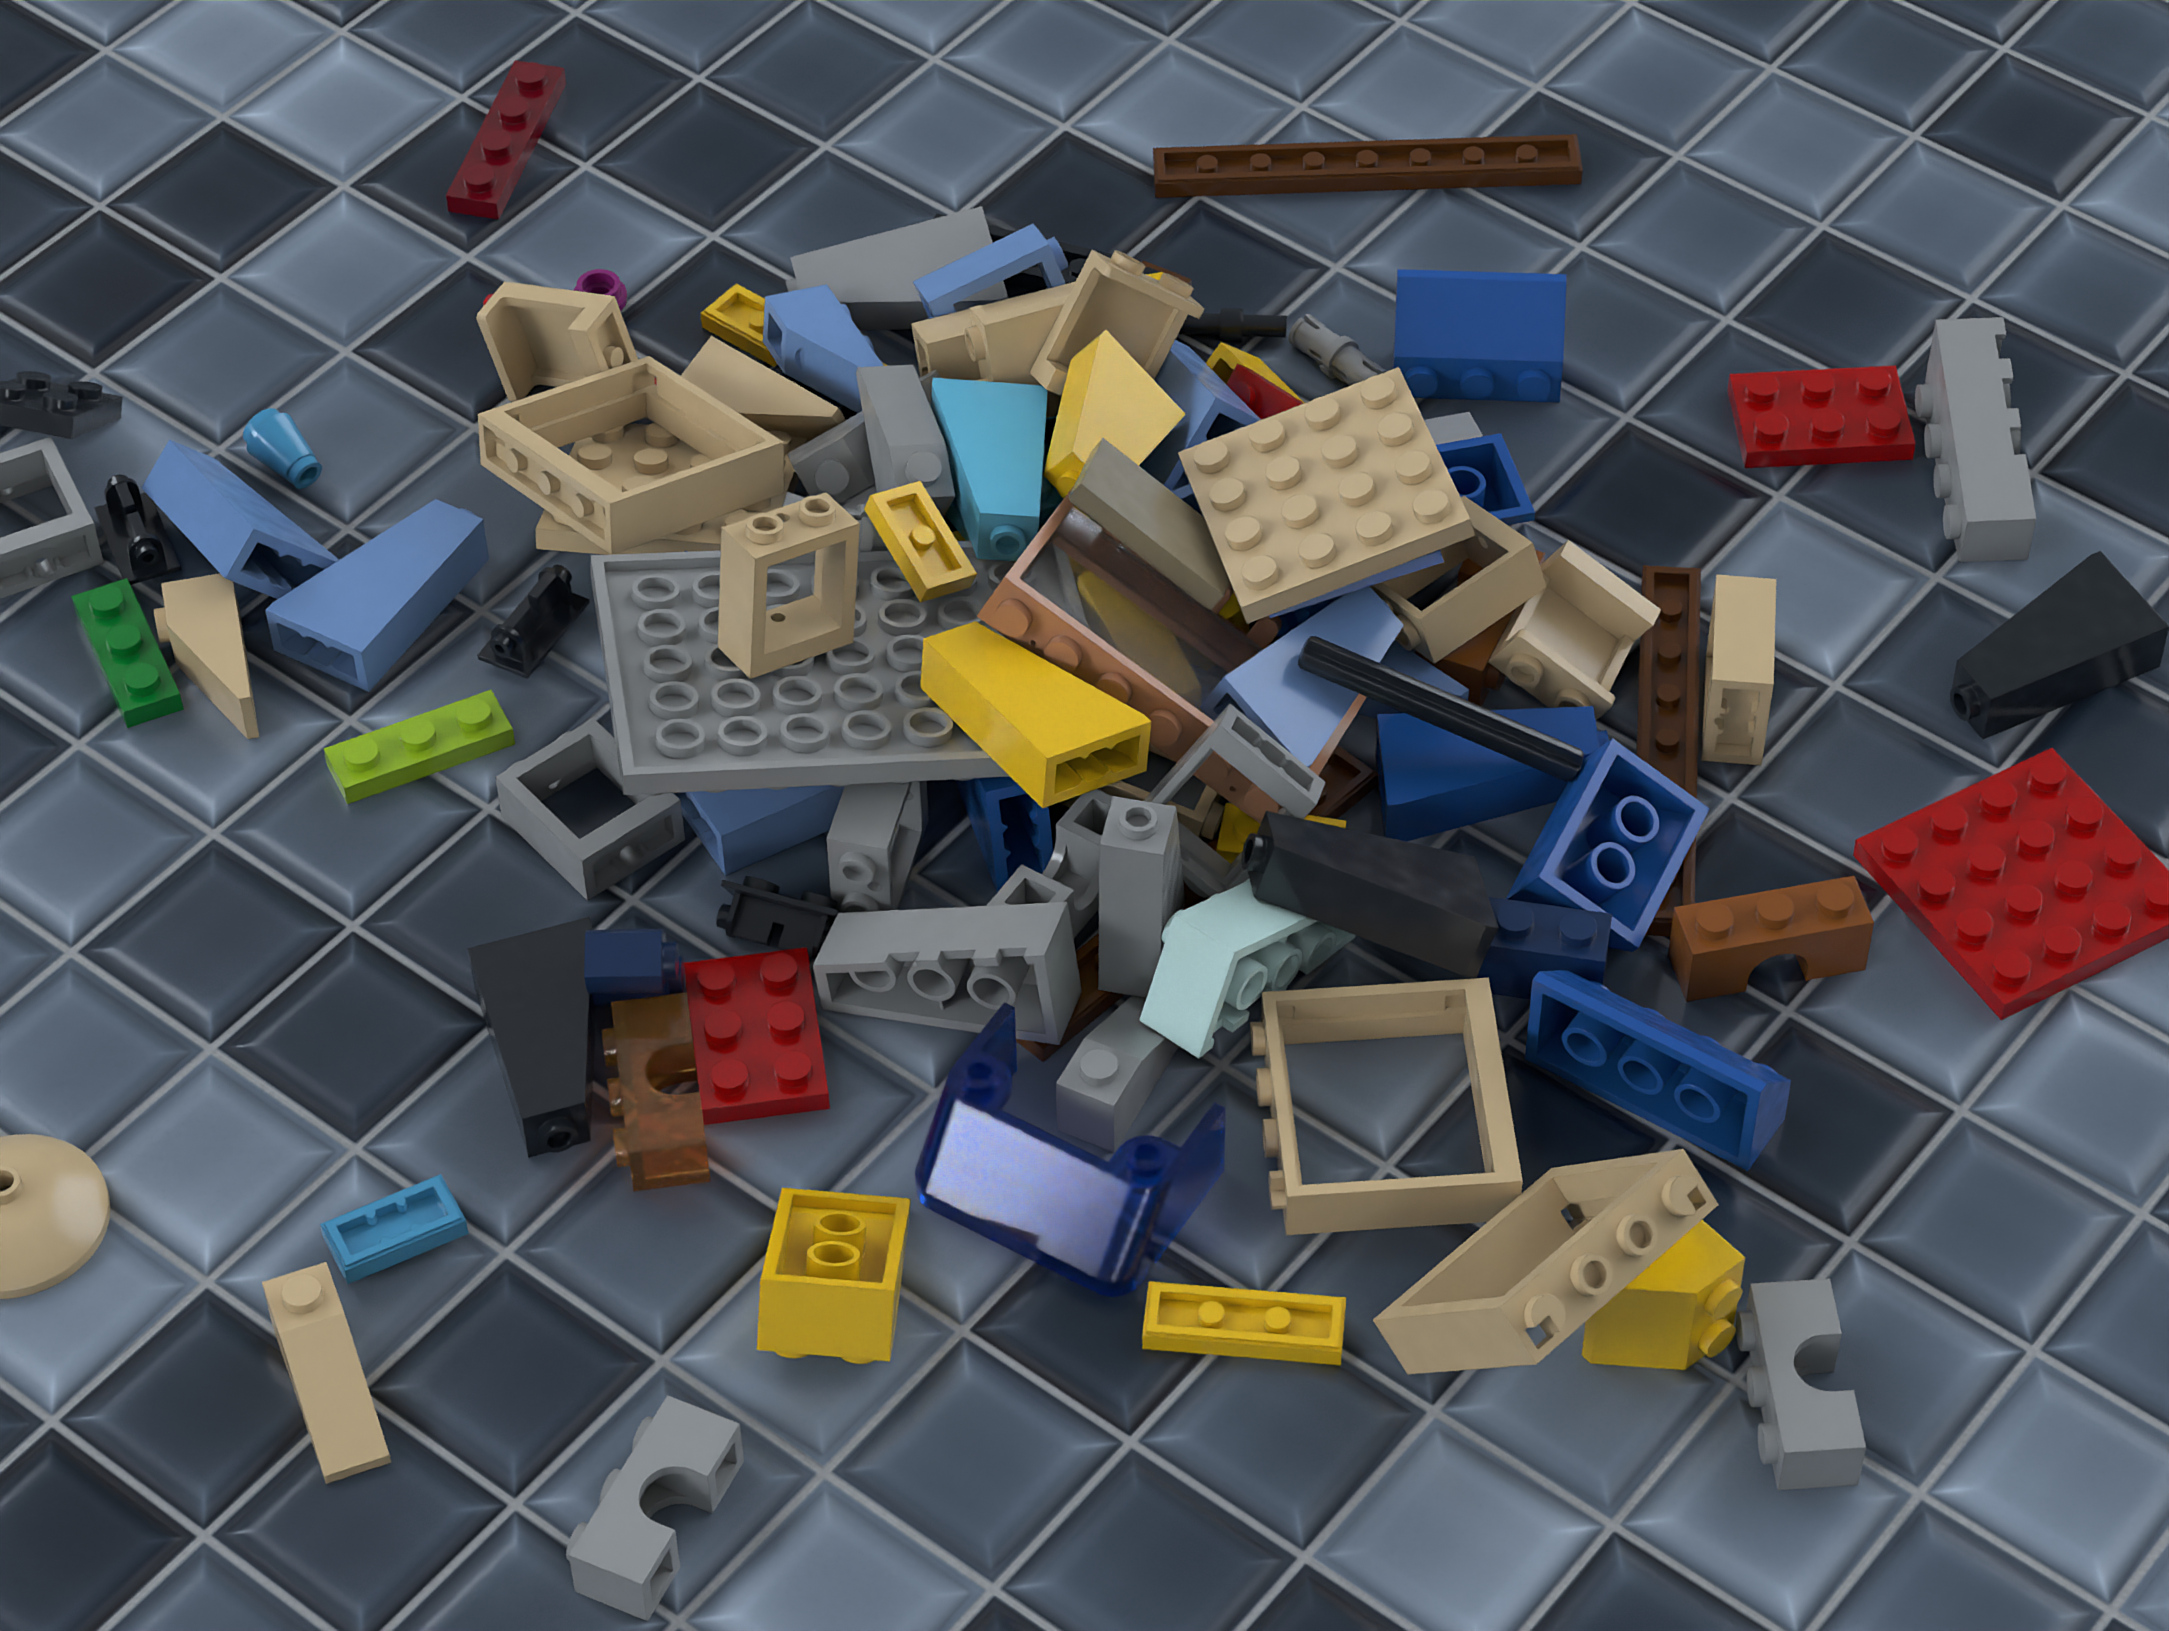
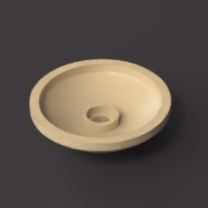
M16 1134L0 1137V1299H11L35 1294L67 1279L91 1258L107 1231L111 1210L109 1193L104 1177L98 1166L87 1154L63 1140L34 1134Z

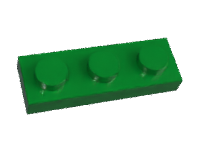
M125 578L71 596L77 617L126 727L130 728L184 710L180 692L128 579Z

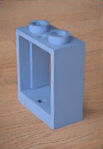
M1031 224L913 281L926 314L931 319L956 312L953 304L1036 264L1040 268L1047 288L1064 285L1066 283L1061 270L1067 268L1068 263L1056 238L1052 237L1046 240L1037 227Z

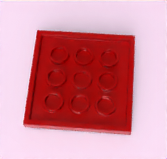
M2053 748L1855 840L1853 856L2000 1020L2012 1016L2169 939V870Z

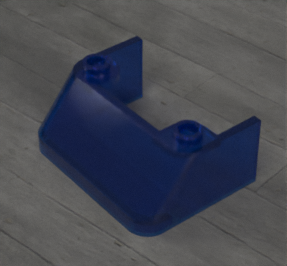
M1004 1002L948 1074L915 1167L917 1197L926 1208L1098 1294L1112 1297L1128 1294L1143 1282L1224 1172L1226 1108L1214 1102L1181 1147L1160 1137L1143 1135L1124 1142L1109 1161L1087 1152L1002 1110L1011 1097L1012 1077L1017 1071L1015 1007Z

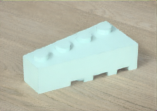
M1247 879L1244 883L1220 894H1214L1209 899L1190 908L1177 911L1168 920L1162 932V942L1165 944L1139 1021L1199 1059L1213 1048L1214 1039L1212 1035L1219 1028L1224 1027L1230 1032H1234L1248 1021L1249 1011L1245 1009L1260 998L1262 992L1285 991L1298 970L1306 975L1353 940L1356 935L1255 898L1250 879Z

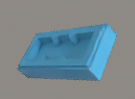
M441 1174L320 1224L323 1239L347 1285L469 1234L466 1219Z

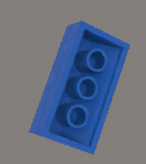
M1568 970L1539 971L1532 980L1525 1051L1526 1060L1747 1171L1785 1120L1791 1080L1779 1075L1771 1067L1755 1063L1722 1047L1710 1037L1698 1035L1666 1019L1659 1012L1650 1008H1643L1611 992L1604 985L1595 981H1588Z

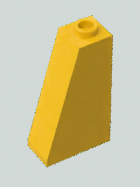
M976 621L923 638L920 688L1042 808L1147 770L1151 720L1139 711Z

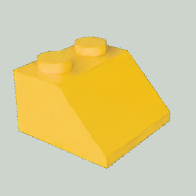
M1701 1220L1585 1322L1581 1355L1590 1364L1686 1370L1705 1355L1710 1358L1718 1355L1729 1345L1736 1332L1734 1323L1738 1301L1742 1295L1740 1287L1745 1257L1705 1221Z

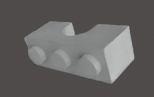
M1098 789L1082 794L1056 824L1055 848L1043 873L1040 874L1021 864L987 906L1068 902L1074 939L1099 909V844L1113 796Z
M1830 1279L1750 1284L1746 1311H1737L1736 1336L1739 1350L1750 1351L1753 1366L1747 1368V1392L1750 1406L1761 1407L1764 1423H1759L1758 1448L1762 1464H1772L1777 1490L1858 1485L1866 1444L1854 1390L1823 1391L1811 1387L1800 1378L1807 1374L1835 1371L1842 1332Z
M667 1395L654 1418L647 1416L639 1425L633 1440L632 1453L622 1469L616 1468L608 1475L601 1490L600 1505L588 1523L581 1522L571 1535L567 1546L566 1558L570 1561L575 1592L648 1621L680 1569L675 1530L654 1522L650 1518L660 1509L674 1504L692 1505L713 1514L744 1462L740 1423Z

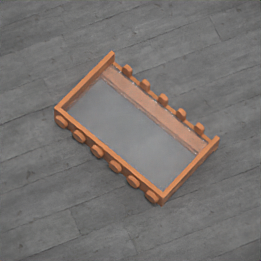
M1072 487L1000 582L977 617L1008 640L1144 714L1151 720L1149 743L1177 763L1214 722L1200 708L1202 703L1224 676L1269 646L1282 628V621L1279 616L1273 618L1269 616L1263 617L1256 621L1247 634L1219 614V611L1234 592L1230 582L1225 595L1212 610L1205 608L1110 532L1077 510L1068 498L1073 489ZM1358 694L1309 767L1316 775L1319 776L1367 698L1366 696ZM1215 751L1193 774L1259 824H1261L1266 811L1277 813L1282 808L1280 804Z

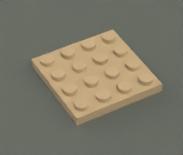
M1399 367L1178 452L1189 484L1247 624L1476 536L1469 514Z
M655 422L649 425L628 423L576 441L569 454L570 457L622 492L712 461ZM767 431L783 441L784 459H786L783 494L618 554L721 550V527L747 519L758 513H765L783 506L787 492L794 494L799 477L787 454L807 443V438L791 437L783 431ZM544 509L535 528L536 549L610 555Z

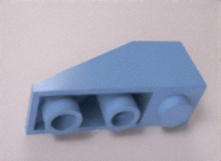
M827 284L765 296L763 343L783 373L845 407L860 413L862 405L856 377L857 368L884 365L875 354L870 338L867 335L863 336L852 321L848 307L845 304H840Z

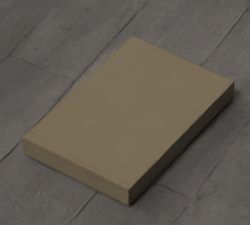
M1102 438L1090 452L1068 497L1069 501L1201 605L1212 610L1225 595L1230 581L1203 516Z

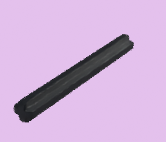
M1310 636L1301 649L1298 666L1305 671L1565 782L1575 779L1581 769L1584 752L1575 746L1320 637Z

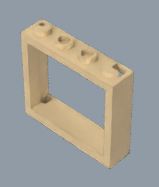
M650 356L478 414L481 465L610 555L618 554L784 493V467L786 459H784L783 441ZM647 417L712 461L622 492L558 448Z
M1489 978L1262 992L1261 1022H1250L1251 1050L1253 1056L1264 1055L1265 1068H1256L1257 1099L1259 1107L1270 1106L1271 1119L1262 1120L1263 1148L1265 1158L1276 1157L1278 1171H1269L1268 1175L1271 1210L1283 1209L1286 1235L1488 1222L1522 1194L1523 1180ZM1463 1033L1485 1173L1302 1185L1285 1045Z
M1684 1149L1551 1168L1375 1317L1373 1321L1407 1374L1537 1365L1719 1204ZM1565 1207L1573 1217L1570 1223L1566 1221L1561 1213ZM1539 1324L1547 1337L1535 1346L1526 1329L1536 1327Z

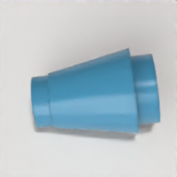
M274 408L265 409L257 413L245 426L243 439L247 443V452L291 482L296 488H306L319 478L322 472V465L317 461L314 453L289 414L280 413Z

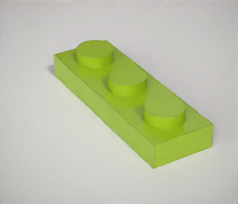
M488 690L324 748L327 766L346 803L350 804L515 745L513 728L493 691Z

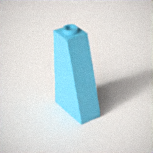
M933 378L931 409L946 444L955 500L977 559L1017 561L1037 535L1039 529L1048 390L1042 385Z

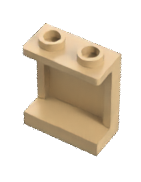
M1092 250L1029 373L1046 390L1062 396L1071 359L1103 331L1107 330L1149 376L1155 380L1188 314L1200 319L1205 309L1190 296L1194 288L1167 273H1163L1160 280L1143 274L1145 265L1120 251L1115 250L1111 258Z
M1069 294L993 314H988L981 305L969 308L972 327L964 329L965 342L972 361H978L981 379L974 381L1041 385L1029 372ZM1049 390L1047 393L1046 418L1057 416L1062 396Z
M504 281L477 314V322L509 401L514 402L525 398L531 389L538 384L559 387L638 360L615 296Z
M1568 540L1540 565L1547 587L1516 608L1488 662L1509 677L1512 682L1521 686L1549 708L1594 706L1595 719L1597 720L1612 707L1615 701V696L1609 691L1634 641L1654 625L1661 609Z

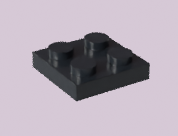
M22 371L17 373V378L9 381H0V425L74 439L120 419L123 396L103 393V386L93 382L75 381L70 382L67 386L52 383L49 374Z

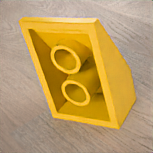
M782 1188L760 1278L757 1350L773 1351L786 1358L820 1355L841 1357L843 1360L854 1364H867L875 1360L890 1362L896 1330L911 1198Z

